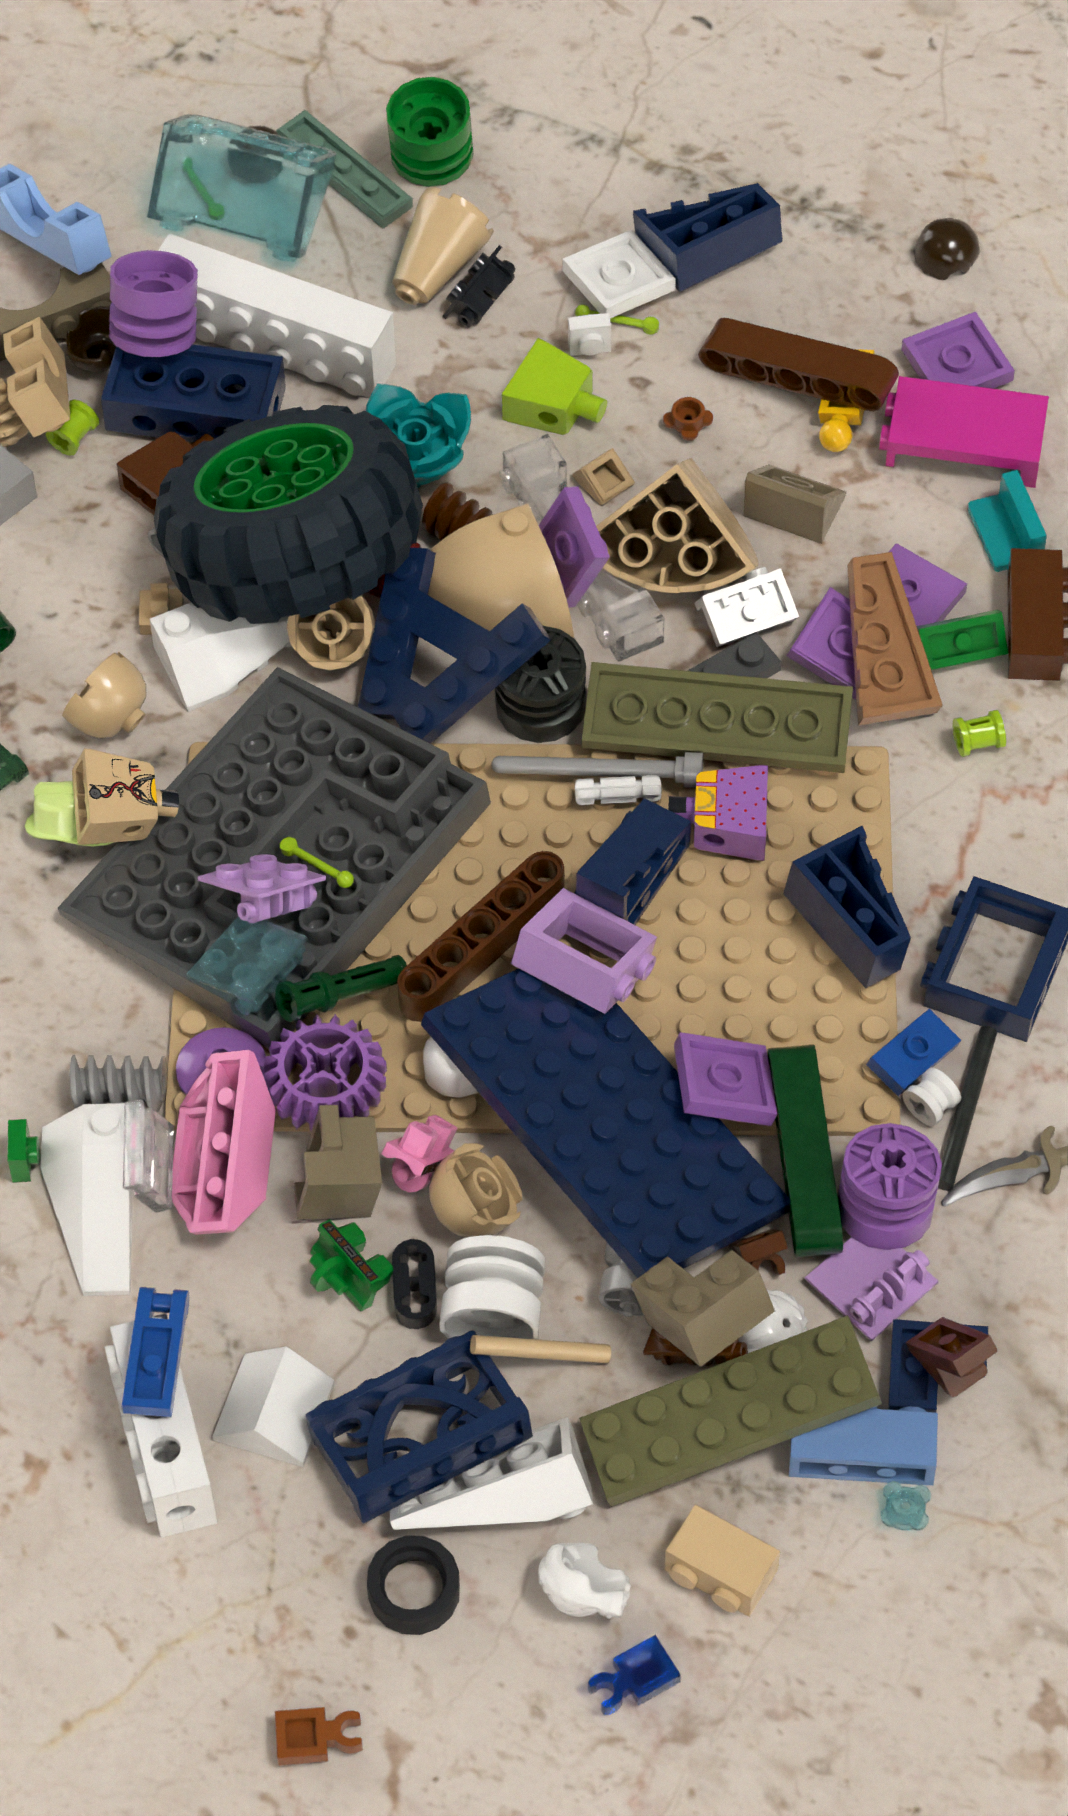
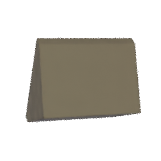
M768 464L747 473L743 516L822 544L845 499L846 491Z

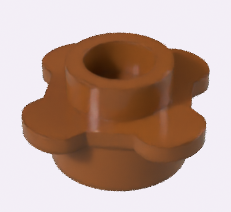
M694 397L678 399L672 406V412H668L663 416L664 425L667 428L677 430L685 440L696 439L698 432L704 426H709L713 422V414L709 410H705L703 403Z

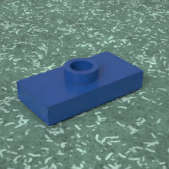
M929 1008L874 1054L866 1065L899 1097L909 1086L917 1082L927 1069L933 1068L959 1045L961 1039Z

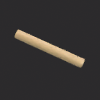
M473 1335L470 1341L471 1354L595 1363H609L611 1359V1346L609 1344Z

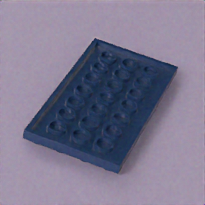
M518 968L424 1013L421 1026L637 1278L647 1273L651 1267L661 1262L667 1256L684 1269L789 1212L790 1198L719 1118L684 1113L677 1070L617 1003L604 1014Z

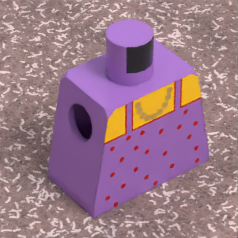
M768 765L703 771L696 775L695 797L669 796L668 810L690 820L694 824L695 848L753 860H765Z

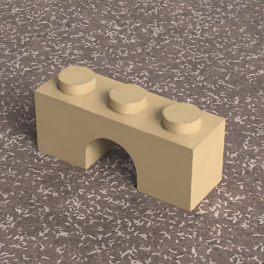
M39 316L3 334L5 357L16 372V374L7 378L8 401L33 437L44 432H53L71 419L65 355Z

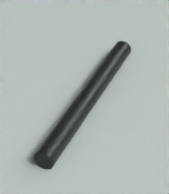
M982 1026L979 1029L962 1088L961 1101L958 1103L941 1161L942 1168L938 1188L941 1190L950 1191L954 1187L997 1036V1031L989 1026Z

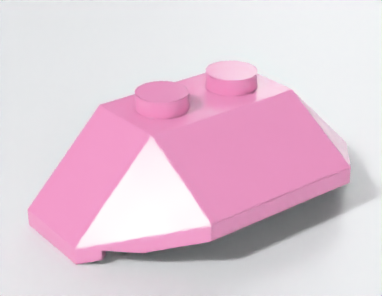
M251 1050L212 1053L205 1064L207 1068L195 1080L179 1108L169 1197L186 1222L189 1232L195 1235L234 1232L266 1200L276 1109L256 1055Z

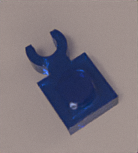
M654 1635L614 1657L613 1667L617 1672L614 1674L602 1672L594 1675L588 1681V1691L590 1694L602 1688L612 1691L613 1696L601 1703L603 1715H610L620 1709L623 1699L630 1694L639 1706L680 1683L681 1674L657 1636Z

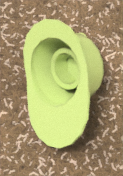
M73 781L37 783L34 789V812L27 818L24 825L27 834L38 839L57 840L81 845L77 841ZM111 843L87 844V845H82V846H93V847H94V846L108 845V844H111Z

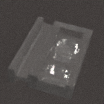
M139 1099L124 1104L123 1188L125 1190L131 1189L133 1196L155 1213L171 1210L174 1125L153 1108L145 1109L144 1101Z

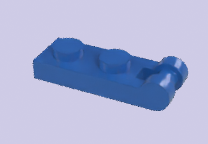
M140 1287L122 1399L124 1414L172 1417L185 1322L189 1311V1290L174 1289L172 1294L156 1293L155 1288ZM154 1312L169 1313V1319L152 1317Z

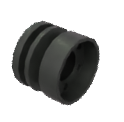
M543 626V628L551 638V641L495 688L497 717L504 728L521 740L535 743L552 742L571 734L582 722L586 709V663L584 651L575 638L561 629Z

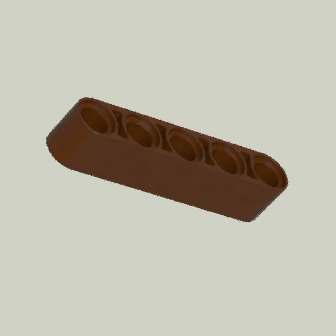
M720 318L717 320L698 352L700 361L707 368L717 373L873 412L878 411L882 407L899 376L897 367L885 357L731 318Z
M540 851L529 856L401 971L397 981L399 1007L402 1014L411 1021L421 1022L425 1012L453 1000L518 941L521 929L554 896L565 888V867L562 859L557 854L549 851ZM540 878H550V879H552V880L546 881V882L538 881V879H540ZM514 905L519 906L521 908L511 910L507 909L506 907ZM482 933L490 935L485 938L475 937V935ZM446 962L458 963L456 966L451 967L443 965ZM417 990H422V991H426V992H427V993H425V994H423V995H413V994H411L413 991H417Z

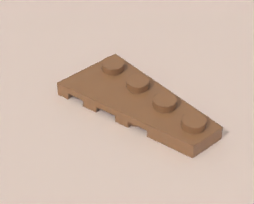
M892 552L853 557L847 565L858 726L938 713L943 704Z

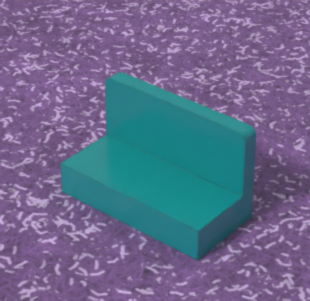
M1018 470L1001 474L999 494L968 503V512L994 571L1008 570L1011 548L1045 549L1047 534Z

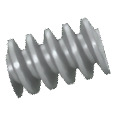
M72 1055L69 1079L70 1095L75 1109L83 1104H89L90 1100L92 1104H107L108 1101L110 1103H126L128 1101L132 1113L139 1114L146 1101L149 1112L151 1114H158L166 1094V1057L162 1056L158 1068L153 1069L149 1056H144L139 1069H134L131 1057L125 1056L121 1069H116L112 1055H107L103 1068L97 1067L93 1055L88 1056L84 1068H79L76 1056Z

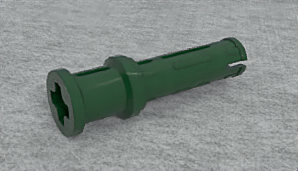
M395 955L392 958L358 966L332 975L318 971L312 973L307 980L296 983L283 981L277 984L275 989L276 1005L279 1013L287 1022L297 1021L301 1018L302 1014L315 1010L325 1013L331 1011L338 1001L396 985L399 974L407 964L403 957Z

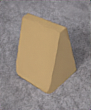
M613 448L572 474L576 482L600 505L605 504L635 484V481Z

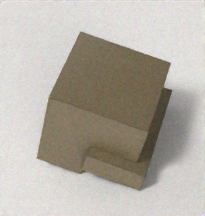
M319 1105L306 1152L303 1154L306 1182L294 1183L297 1219L371 1217L382 1186L375 1118L339 1117L338 1105Z

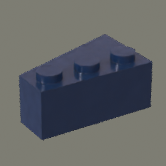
M758 183L708 194V201L684 205L683 200L670 202L671 209L647 214L645 208L633 211L635 234L676 278L675 288L679 292L783 242L780 204Z
M644 798L633 811H629L625 815L620 826L576 873V890L574 894L636 925L690 846L691 821Z
M862 825L792 861L783 894L865 988H868L901 970L911 936L892 892L888 893L880 876L882 869L878 860L873 859L866 844L867 835Z

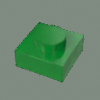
M27 1119L8 1120L7 1161L12 1182H31V1164H39L40 1159L38 1136H30Z

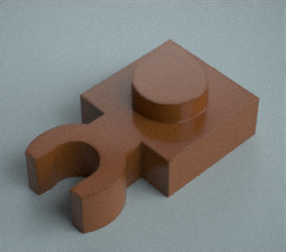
M325 1707L275 1711L278 1765L327 1762L329 1747H337L341 1752L348 1754L358 1753L363 1750L362 1737L347 1738L342 1734L347 1727L361 1726L360 1713L357 1711H345L340 1713L334 1720L327 1721Z

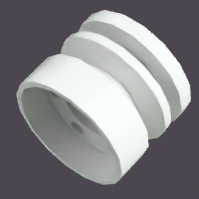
M481 1235L456 1241L448 1249L445 1286L448 1289L442 1298L440 1331L448 1339L454 1336H461L471 1330H474L477 1335L538 1339L541 1302L538 1297L543 1293L545 1256L538 1248L524 1241L506 1236Z

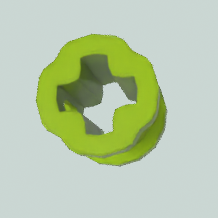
M75 399L69 401L71 419L66 421L59 429L45 434L48 442L54 448L69 456L75 455L78 451L79 442L88 431H94L99 425V418L94 410L82 401Z
M998 710L989 711L987 716L965 721L961 717L953 719V736L960 756H969L971 750L993 745L996 748L1006 746V732Z

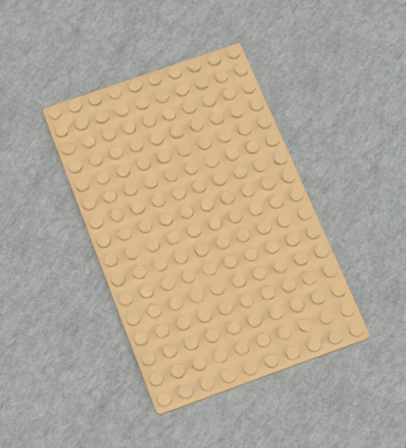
M195 742L190 746L188 764L208 742ZM431 743L449 753L451 764L486 781L491 804L347 970L392 958L395 955L403 957L408 965L522 862L536 852H553L562 859L565 867V889L574 893L576 890V873L620 826L625 815L629 811H633L643 800L641 797L636 798V802L601 804V800H594V804L579 805L575 800L576 780L593 778L595 783L600 782V778L610 776L496 773L491 766L492 760L495 757L527 756L676 761V757L582 748V744ZM847 746L845 773L768 766L764 861L695 848L694 824L691 823L690 846L635 925L657 937L652 955L656 957L654 968L645 981L639 979L635 983L631 994L625 1002L619 1000L616 1002L677 1072L674 1043L680 1032L765 1045L766 1050L768 1048L814 1044L828 1136H855L858 1132L872 1125L887 1123L901 1125L900 1096L898 1097L866 1065L874 1054L898 1035L896 972L865 988L784 896L783 892L792 861L863 825L867 835L866 844L872 858L877 859L882 869L880 876L887 892H892L893 895L889 753L886 748L881 746ZM703 760V771L758 766L755 764ZM635 777V779L642 780V777ZM660 778L661 799L651 802L668 809L669 796L695 797L696 788H685L684 783H675V778ZM540 878V879H538V881H543V882L552 880V879H550V878ZM513 905V906H508V907H506V908H507V909H511V910H515V909H519V908H521V907H519V906H514V905ZM483 933L475 935V937L477 938H485L490 936L488 934ZM567 934L559 940L609 968H612L618 962ZM517 942L455 998L518 969L511 964ZM446 962L443 965L451 967L456 966L458 963ZM397 984L338 1001L331 1011L325 1013L318 1010L312 1011L302 1021L307 1026L312 1025L313 1019L317 1014L322 1019V1023H330L331 1018L336 1014L340 1019V1025L344 1026L353 1019L357 1024L358 1032L368 1028L372 1035V1042L380 1044L382 1057L386 1060L387 1072L384 1075L386 1077V1088L384 1092H380L381 1101L378 1107L369 1106L370 1114L368 1116L375 1118L376 1132H405L409 1123L418 1121L425 1124L429 1116L437 1115L458 1128L456 1133H513L479 1092L462 1098L441 1095L428 1085L424 1072L423 1049L426 1041L430 1039V1035L421 1026V1022L411 1021L400 1011ZM174 988L165 1124L168 1129L177 1131L179 1108L186 1097L178 1084L176 1075V1063L182 1048L190 1039L206 1030L222 1027L236 1028ZM417 990V991H413L411 994H413V995H423V994H425V993H427V992H426V991H422V990ZM261 1045L266 1056H270L269 1049ZM299 1063L293 1067L288 1077L292 1085H295L300 1080L299 1075L303 1072L302 1066ZM357 1063L350 1067V1074L347 1075L348 1083L351 1085L357 1081L361 1074V1069ZM274 1106L276 1109L274 1131L311 1132L307 1122L296 1130L295 1126L292 1125V1118L289 1117L282 1120L278 1115L277 1106ZM720 1119L733 1135H777L775 1120L772 1126Z

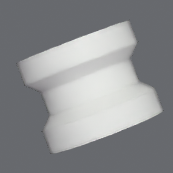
M936 1068L927 1069L921 1075V1082L918 1085L909 1086L902 1095L906 1107L913 1116L928 1126H935L942 1120L943 1111L946 1108L952 1109L961 1101L960 1091L955 1083Z

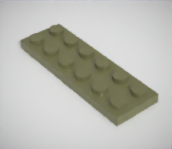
M591 662L582 732V748L672 757H685V752L703 753V760L845 773L853 687Z
M847 1315L590 1413L579 1419L606 1499L610 1507L881 1405L882 1402L850 1318Z

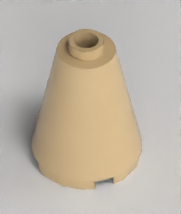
M437 187L426 188L419 198L392 281L397 289L395 291L396 295L411 305L427 303L490 240L494 233L493 228L487 230L486 225L489 219L474 204L455 193H452L449 199L438 194L441 188Z

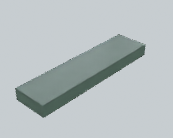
M302 111L275 130L282 137L287 149L383 229L413 208V198L308 111Z

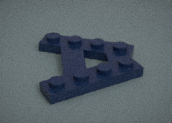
M410 548L409 557L394 573L385 574L358 708L381 719H394L402 730L431 744L551 641V638L532 609L523 603L491 631H488L430 597L428 592L434 568L435 553L428 548ZM419 637L457 659L426 687L410 679Z

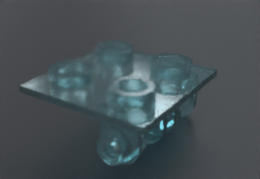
M238 916L187 972L186 976L189 979L238 998L235 1002V1007L242 1014L248 1016L251 1012H258L261 1009V1005L269 997L267 991L275 993L277 983L285 981L295 966L303 961L302 954L305 952L303 944L308 938L305 935L266 920L249 923L248 921L241 920Z

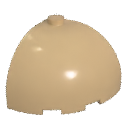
M692 457L676 464L596 525L601 538L607 545L610 556L603 569L617 578L620 577L644 589L665 593L710 590L726 585L758 566V558L744 530Z
M529 504L469 523L445 537L431 549L435 553V562L428 592L430 597L488 631H491L523 603L532 609L542 626L561 629L574 638L569 607L559 573Z

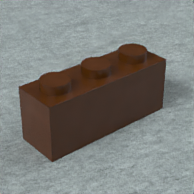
M1011 548L1007 571L1008 679L1060 681L1062 665L1068 664V638H1064V628H1068V602H1063V593H1068V567H1063L1062 550Z

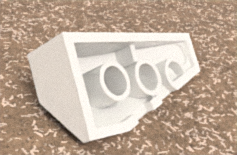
M566 1417L532 1430L533 1437L512 1447V1450L494 1459H489L463 1472L461 1476L455 1479L452 1478L391 1509L390 1523L393 1530L549 1521L557 1517L568 1519L579 1515L586 1509V1506L592 1505L593 1501L590 1481L569 1418Z

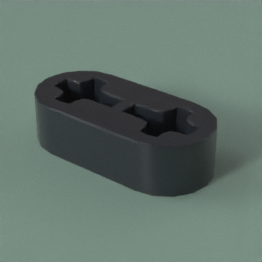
M409 1239L397 1245L392 1255L394 1307L397 1320L403 1326L409 1329H421L430 1325L437 1314L434 1254L427 1243L418 1239ZM410 1256H418L419 1276L417 1277L409 1276L408 1261ZM420 1291L421 1312H411L410 1292Z

